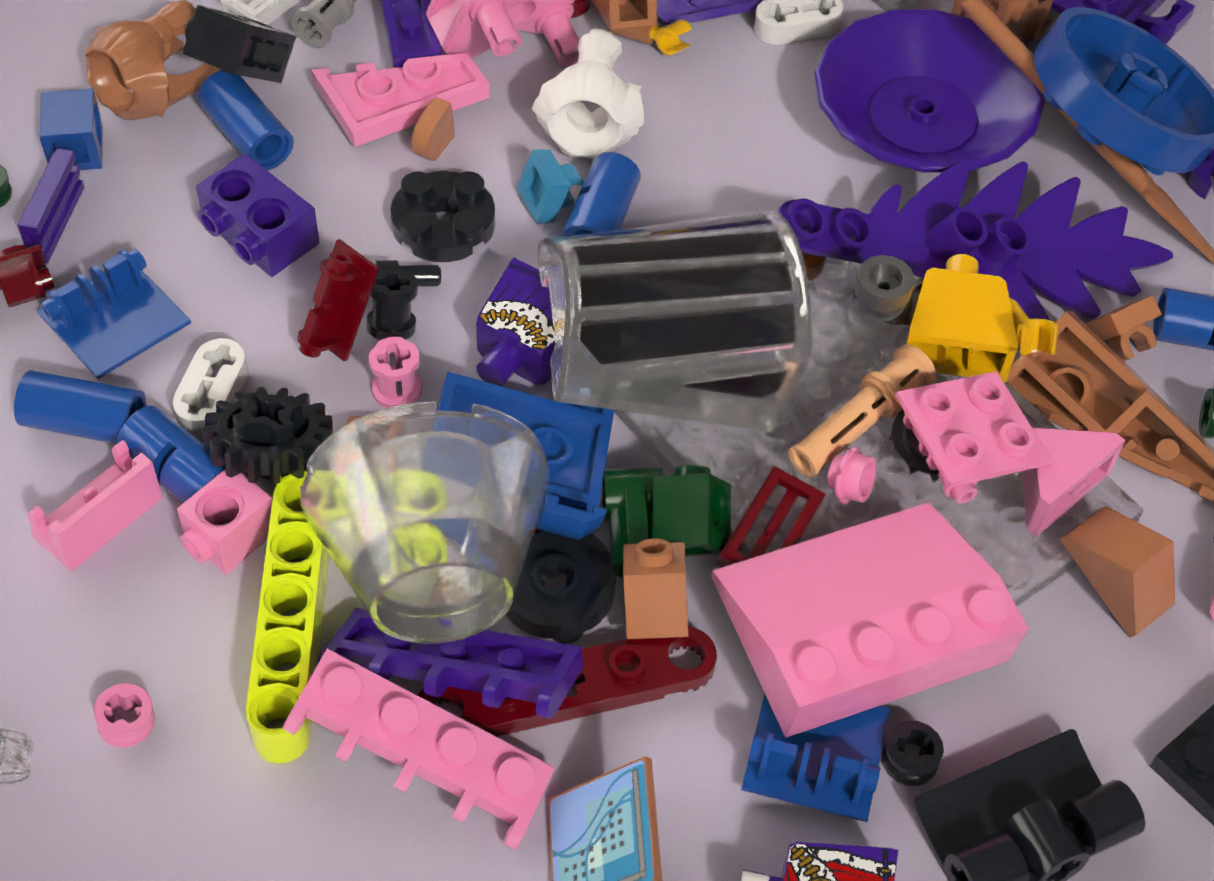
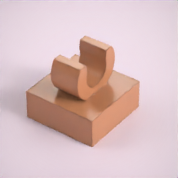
M1151 295L1123 305L1086 323V325L1103 341L1109 339L1108 346L1125 361L1135 357L1129 345V338L1134 340L1139 352L1156 346V338L1153 331L1144 323L1162 314L1154 296Z

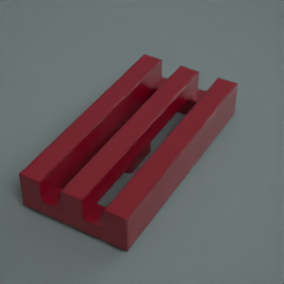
M773 466L719 555L716 565L722 568L765 554L796 499L800 496L808 501L780 549L798 544L826 494L780 468ZM780 485L788 489L748 557L739 553L740 547L776 487Z

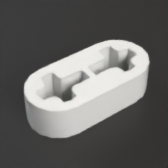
M764 0L756 9L754 33L759 40L771 45H784L832 36L840 28L844 8L841 0Z
M217 338L201 345L174 394L172 404L177 423L196 438H204L203 427H205L206 413L216 412V402L219 400L234 403V393L241 392L247 381L248 368L244 350L237 342L231 339ZM224 362H230L231 365H228V364H224V365H223V363H224ZM212 367L220 368L216 378H214ZM206 397H208L210 408H201ZM190 410H199L198 414H191Z

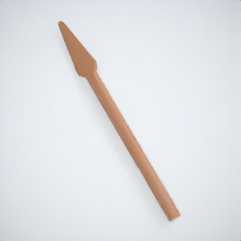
M963 0L959 6L960 9L1043 94L1046 88L1035 69L1034 54L982 0ZM1057 109L1077 129L1078 124L1065 111ZM1090 143L1126 182L1143 196L1152 208L1214 263V249L1168 194L1155 184L1150 175L1138 162L1116 152L1104 143L1100 146Z

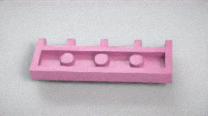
M329 649L325 651L282 728L295 735L303 725L306 717L344 737L335 757L347 762L356 744L403 768L393 787L406 792L413 776L417 775L460 797L451 816L463 823L472 806L475 805L508 822L511 826L506 833L504 844L514 850L520 844L555 770V767Z

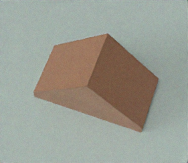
M1107 506L1097 510L1060 538V541L1129 638L1136 636L1175 605L1173 540Z

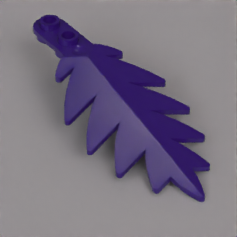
M967 159L958 162L931 180L899 212L902 187L899 184H895L876 200L867 214L855 208L841 209L817 204L812 200L801 198L783 203L776 210L773 219L777 236L788 248L794 251L860 264L874 256H893L903 260L911 268L915 276L923 278L926 271L931 268L946 269L947 260L954 255H970L979 263L978 274L1000 276L1006 281L1009 298L1018 302L1029 319L1050 320L1030 285L1068 309L1094 319L1101 314V310L1082 279L1105 289L1134 297L1141 292V288L1132 275L1131 270L1157 266L1173 258L1172 251L1162 246L1123 235L1128 215V209L1125 206L1095 214L1069 229L1081 184L1078 177H1073L1047 191L1015 218L1029 167L1025 161L1019 162L996 177L981 189L964 207H959L971 167V163Z

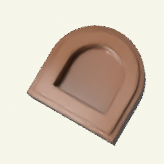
M438 97L431 100L419 117L414 127L411 141L413 152L431 161L437 160L455 137L451 102Z

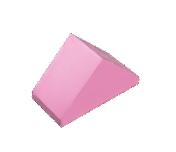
M1033 428L1053 462L1051 465L1021 471L1027 530L1037 537L1111 474L1125 439L1117 433Z

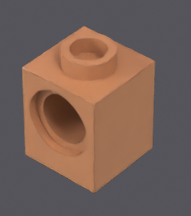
M647 539L638 544H625L623 552V583L627 639L688 637L685 543H670L663 539Z

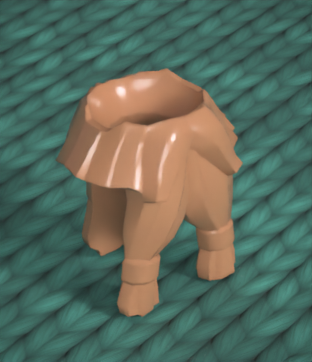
M187 0L171 1L156 14L142 21L123 20L97 29L85 56L88 69L87 81L94 88L101 105L110 108L116 116L127 120H138L153 116L163 117L168 107L183 100L192 93L198 92L203 82L209 76L222 70L204 63L196 70L183 75L166 74L164 62L170 56L184 50L185 45L177 36L185 34L187 24L196 11L193 4Z

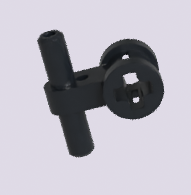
M376 260L375 265L379 267V271L370 294L373 298V310L367 315V331L371 336L379 340L388 337H402L406 340L412 337L416 330V317L411 312V301L416 298L418 287H438L441 284V268L438 265H399L398 260Z

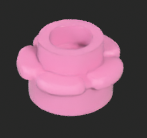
M858 447L847 450L843 456L836 455L828 472V487L835 490V495L841 504H847L850 500L860 503L867 500L876 476L875 458L863 455Z

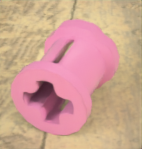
M388 337L378 341L376 346L369 352V366L373 374L376 375L372 382V394L375 401L383 408L404 410L417 403L422 395V381L415 372L420 365V356L414 343L408 342L402 337ZM391 352L395 353L396 366L392 367L390 366L389 357ZM396 381H401V395H397Z

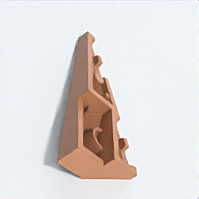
M1072 310L1066 311L1055 322L1058 324L1055 355H1049L1047 352L1038 350L1031 352L1030 355H1021L1012 364L1007 381L1004 384L1019 407L1046 422H1052L1067 430L1117 433L1125 439L1119 457L1163 478H1169L1196 491L1198 495L1214 501V448Z

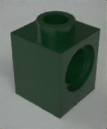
M698 465L679 466L675 468V475L654 477L652 539H663L670 543L684 542L685 557L720 555L731 537V484L712 475L709 467Z

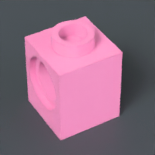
M226 469L223 470L177 508L183 529V534L180 536L183 546L198 562L204 564L209 560L224 574H228L268 539L272 497L256 484L248 483V478L242 473L230 478L226 476ZM232 521L225 525H217L222 522Z

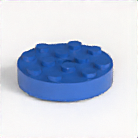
M1084 7L1070 8L1059 15L1034 51V65L1042 84L1046 88L1043 92L1044 98L1053 107L1065 111L1078 124L1077 131L1088 142L1098 146L1104 143L1116 152L1140 163L1149 172L1162 176L1165 172L1186 173L1193 171L1201 165L1214 149L1213 88L1182 56L1142 28L1100 10Z

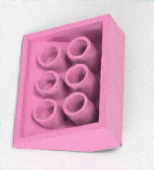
M929 502L713 570L711 578L785 738L1008 662L1029 630L1000 575Z

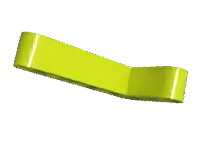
M304 471L303 478L298 479L289 474L283 477L280 483L276 484L273 492L246 703V716L254 747L258 754L268 762L281 764L299 758L308 748L311 739L312 720L306 717L303 725L295 735L282 728L270 729L266 728V726L275 719L288 718L317 667L330 549L428 550L441 545L448 536L450 525L447 490L438 478L421 473H394L393 478H381V473L374 472L370 473L369 478L357 477V472H347L345 477H333V472ZM310 508L307 511H298L300 509ZM363 509H368V510H369V511H367V512H362V513L356 512V511H358V510H363ZM423 510H425V511H430V512H428V513H423V514H417V513H415V512H417V511H423ZM295 558H307L301 562H289ZM292 609L302 610L301 612L291 616L281 615L282 613ZM283 663L297 664L287 671L280 672L274 670Z

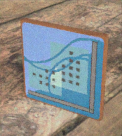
M647 756L641 757L548 798L552 881H662L651 758Z

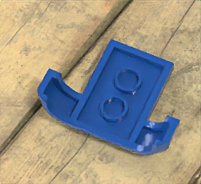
M577 331L566 362L556 401L447 371L421 474L536 504L534 529L576 540L582 539L597 530L606 515V509L599 507L616 401L631 357L618 342Z

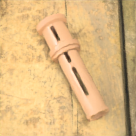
M903 344L893 354L892 362L880 372L871 371L862 378L858 394L830 415L797 445H793L789 449L788 455L794 467L808 478L815 477L836 455L855 442L858 437L879 419L896 417L903 410L895 396L897 391L936 383V369L929 357L918 347L910 344Z

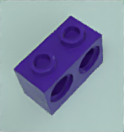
M245 153L196 185L200 204L198 217L204 228L215 237L219 235L234 246L235 251L245 263L249 265L256 264L270 277L275 276L320 244L315 208Z

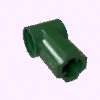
M662 468L604 470L602 483L603 509H606L604 520H609L612 566L616 576L623 578L624 545L638 544L643 540L652 539L654 477L663 476Z

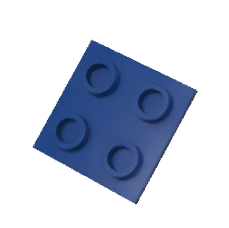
M122 249L117 252L115 257L102 263L104 272L98 266H92L89 268L90 280L80 273L75 276L76 282L73 280L55 291L50 290L46 293L48 299L41 302V308L36 310L38 315L97 379L191 324V320L143 271L147 264L137 249H133L130 252Z
M764 694L741 790L867 822L873 792L875 793L879 779L881 768L879 767L890 708L877 706L785 738Z

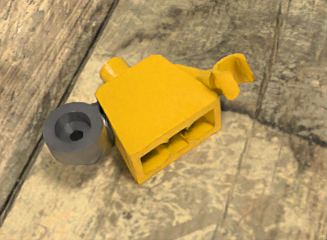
M887 255L870 257L858 269L855 283V294L858 300L869 309L871 316L875 320L892 325H910L906 344L918 347L932 361L936 373L971 377L997 371L1002 381L1006 382L1018 348L1021 355H1030L1031 352L1038 350L1047 352L1049 355H1055L1058 324L1046 319H1029L1018 302L1009 298L1006 281L1000 276L978 274L979 263L970 255H954L947 260L946 269L931 268L926 271L924 278L915 276L911 268L903 260Z

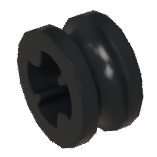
M919 721L900 723L890 731L882 753L883 766L888 775L896 782L906 786L925 784L936 774L944 753L943 741L938 732L925 723ZM907 744L921 747L918 753L920 756L922 755L919 763H911L905 760L907 752L904 749Z

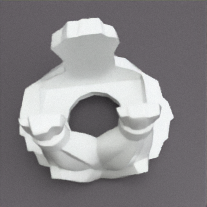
M592 29L589 33L582 35L577 45L579 52L577 64L567 67L556 77L543 84L540 94L535 99L532 110L536 113L537 121L542 125L545 134L551 136L552 140L556 142L564 154L573 158L583 157L593 160L601 153L613 152L621 144L628 143L631 137L638 134L639 127L644 125V108L640 94L642 86L625 82L613 71V63L622 53V43L614 37L612 32ZM581 101H590L601 106L591 113Z

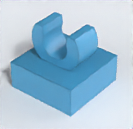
M550 149L532 150L516 189L536 224L554 223L561 207L573 205L575 201L569 191L570 186L582 185L584 180L574 165H559Z

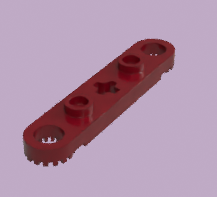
M688 627V637L623 639L582 648L584 667L574 684H578L576 686V695L565 697L553 718L538 716L536 713V703L506 697L499 708H493L483 705L482 693L450 686L447 687L441 697L426 695L424 688L417 696L434 705L436 702L441 704L442 700H445V703H449V700H451L452 704H458V707L462 709L461 719L498 737L664 699V695L688 692L691 689L694 692L702 685L705 687L708 681L712 679L716 666L717 650L713 640L705 632L693 627ZM680 647H683V650L690 647V651L696 650V654L701 655L700 659L703 662L694 669L684 670L671 663L669 654H672L674 649L678 651Z

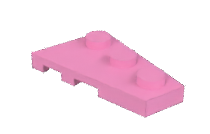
M467 53L407 59L403 67L376 70L375 63L357 64V72L330 75L329 68L311 69L314 87L354 147L416 125L423 111L435 97L451 102L452 111L490 98L489 82Z

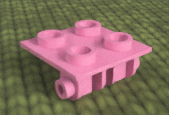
M997 371L897 391L895 394L905 413L903 423L916 436L919 442V451L923 456H928L926 462L930 469L939 470L938 476L944 484L942 489L944 494L948 498H954L959 504L966 503L977 495L978 490L975 485L978 481L1051 465L1053 462Z

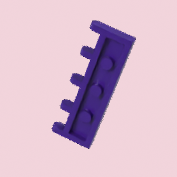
M361 608L354 609L321 651L317 659L318 665L325 651L329 649L386 680H389L391 676L424 682V692L426 695L441 697L447 687L450 686L482 693L483 705L493 708H499L506 697L536 703L537 715L546 718H553L584 667L582 648L579 646Z

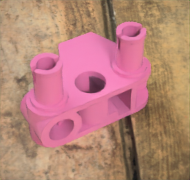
M431 0L426 12V16L444 52L448 54L467 53L470 57L475 58L491 48L495 56H506L517 50L515 46H521L523 40L520 34L517 33V31L521 30L544 34L556 56L559 66L568 67L574 65L579 60L575 52H578L579 38L570 22L574 12L572 3L575 0Z

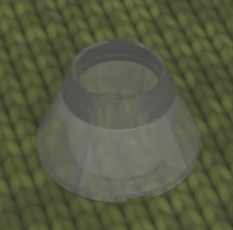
M435 401L403 404L371 413L342 427L328 437L307 462L308 473L303 485L300 486L303 514L373 622L387 635L414 643L456 641L488 629L508 612L548 488L549 468L544 448L536 435L522 422L506 413L477 404L472 405V413L437 411Z

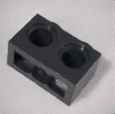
M197 4L195 14L189 20L186 27V43L182 54L235 75L282 83L296 36L245 16Z

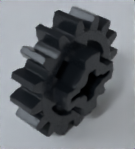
M258 387L256 392L247 395L238 391L234 393V403L219 400L216 402V412L206 413L205 427H203L204 451L206 454H210V464L213 467L226 465V476L230 478L243 472L248 473V483H255L261 475L270 476L274 484L280 483L282 477L289 474L300 479L304 477V466L319 469L322 467V456H331L332 415H325V405L323 403L310 405V395L307 393L296 397L288 396V388H281L276 395L268 394L264 387Z

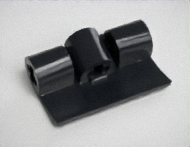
M1069 729L918 795L914 798L912 805L929 846L948 881H1066L1077 874L1087 864L1090 857L1140 835L1145 830L1146 824L1141 804L1127 784L1120 780H1112L1102 785L1074 729Z

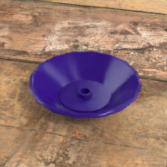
M895 9L854 21L826 44L814 72L819 107L844 139L879 161L922 173L943 172L964 159L969 160L971 163L969 172L1008 159L1035 135L1045 105L1043 94L970 18L936 9Z

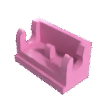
M121 440L112 447L115 464L47 517H45L40 506H36L27 513L32 527L31 533L33 538L70 571H73L163 498L153 462L143 453L132 459L129 454V448L124 440Z

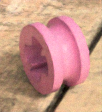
M129 683L114 685L106 689L97 698L94 706V716L98 732L102 739L111 746L122 748L134 746L143 741L152 731L155 722L152 700L147 691L138 685ZM119 707L127 712L135 708L137 720L130 724L123 719L115 721L113 711Z

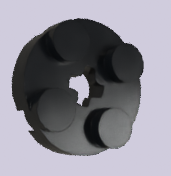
M411 172L402 179L401 189L392 199L390 212L395 239L400 245L402 240L406 245L412 247L413 255L423 260L432 262L462 260L472 255L473 247L480 244L484 238L486 244L492 238L495 230V203L493 197L485 188L484 179L475 172ZM450 212L451 214L448 215V220L441 221L437 219L435 213Z
M532 529L514 537L503 549L497 562L498 607L515 626L531 635L547 639L552 638L554 641L562 644H571L578 641L585 631L598 625L612 607L616 590L615 571H613L610 553L606 546L592 533L580 540L546 531L532 535ZM559 572L567 575V587L560 590L547 588L546 583L541 579L544 575L554 578Z

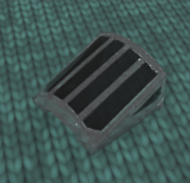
M769 209L621 230L545 238L540 241L537 249L541 286L549 287L556 342L550 359L554 401L766 432L774 431L777 428L812 354L811 304L806 267L797 237L788 221L779 212Z

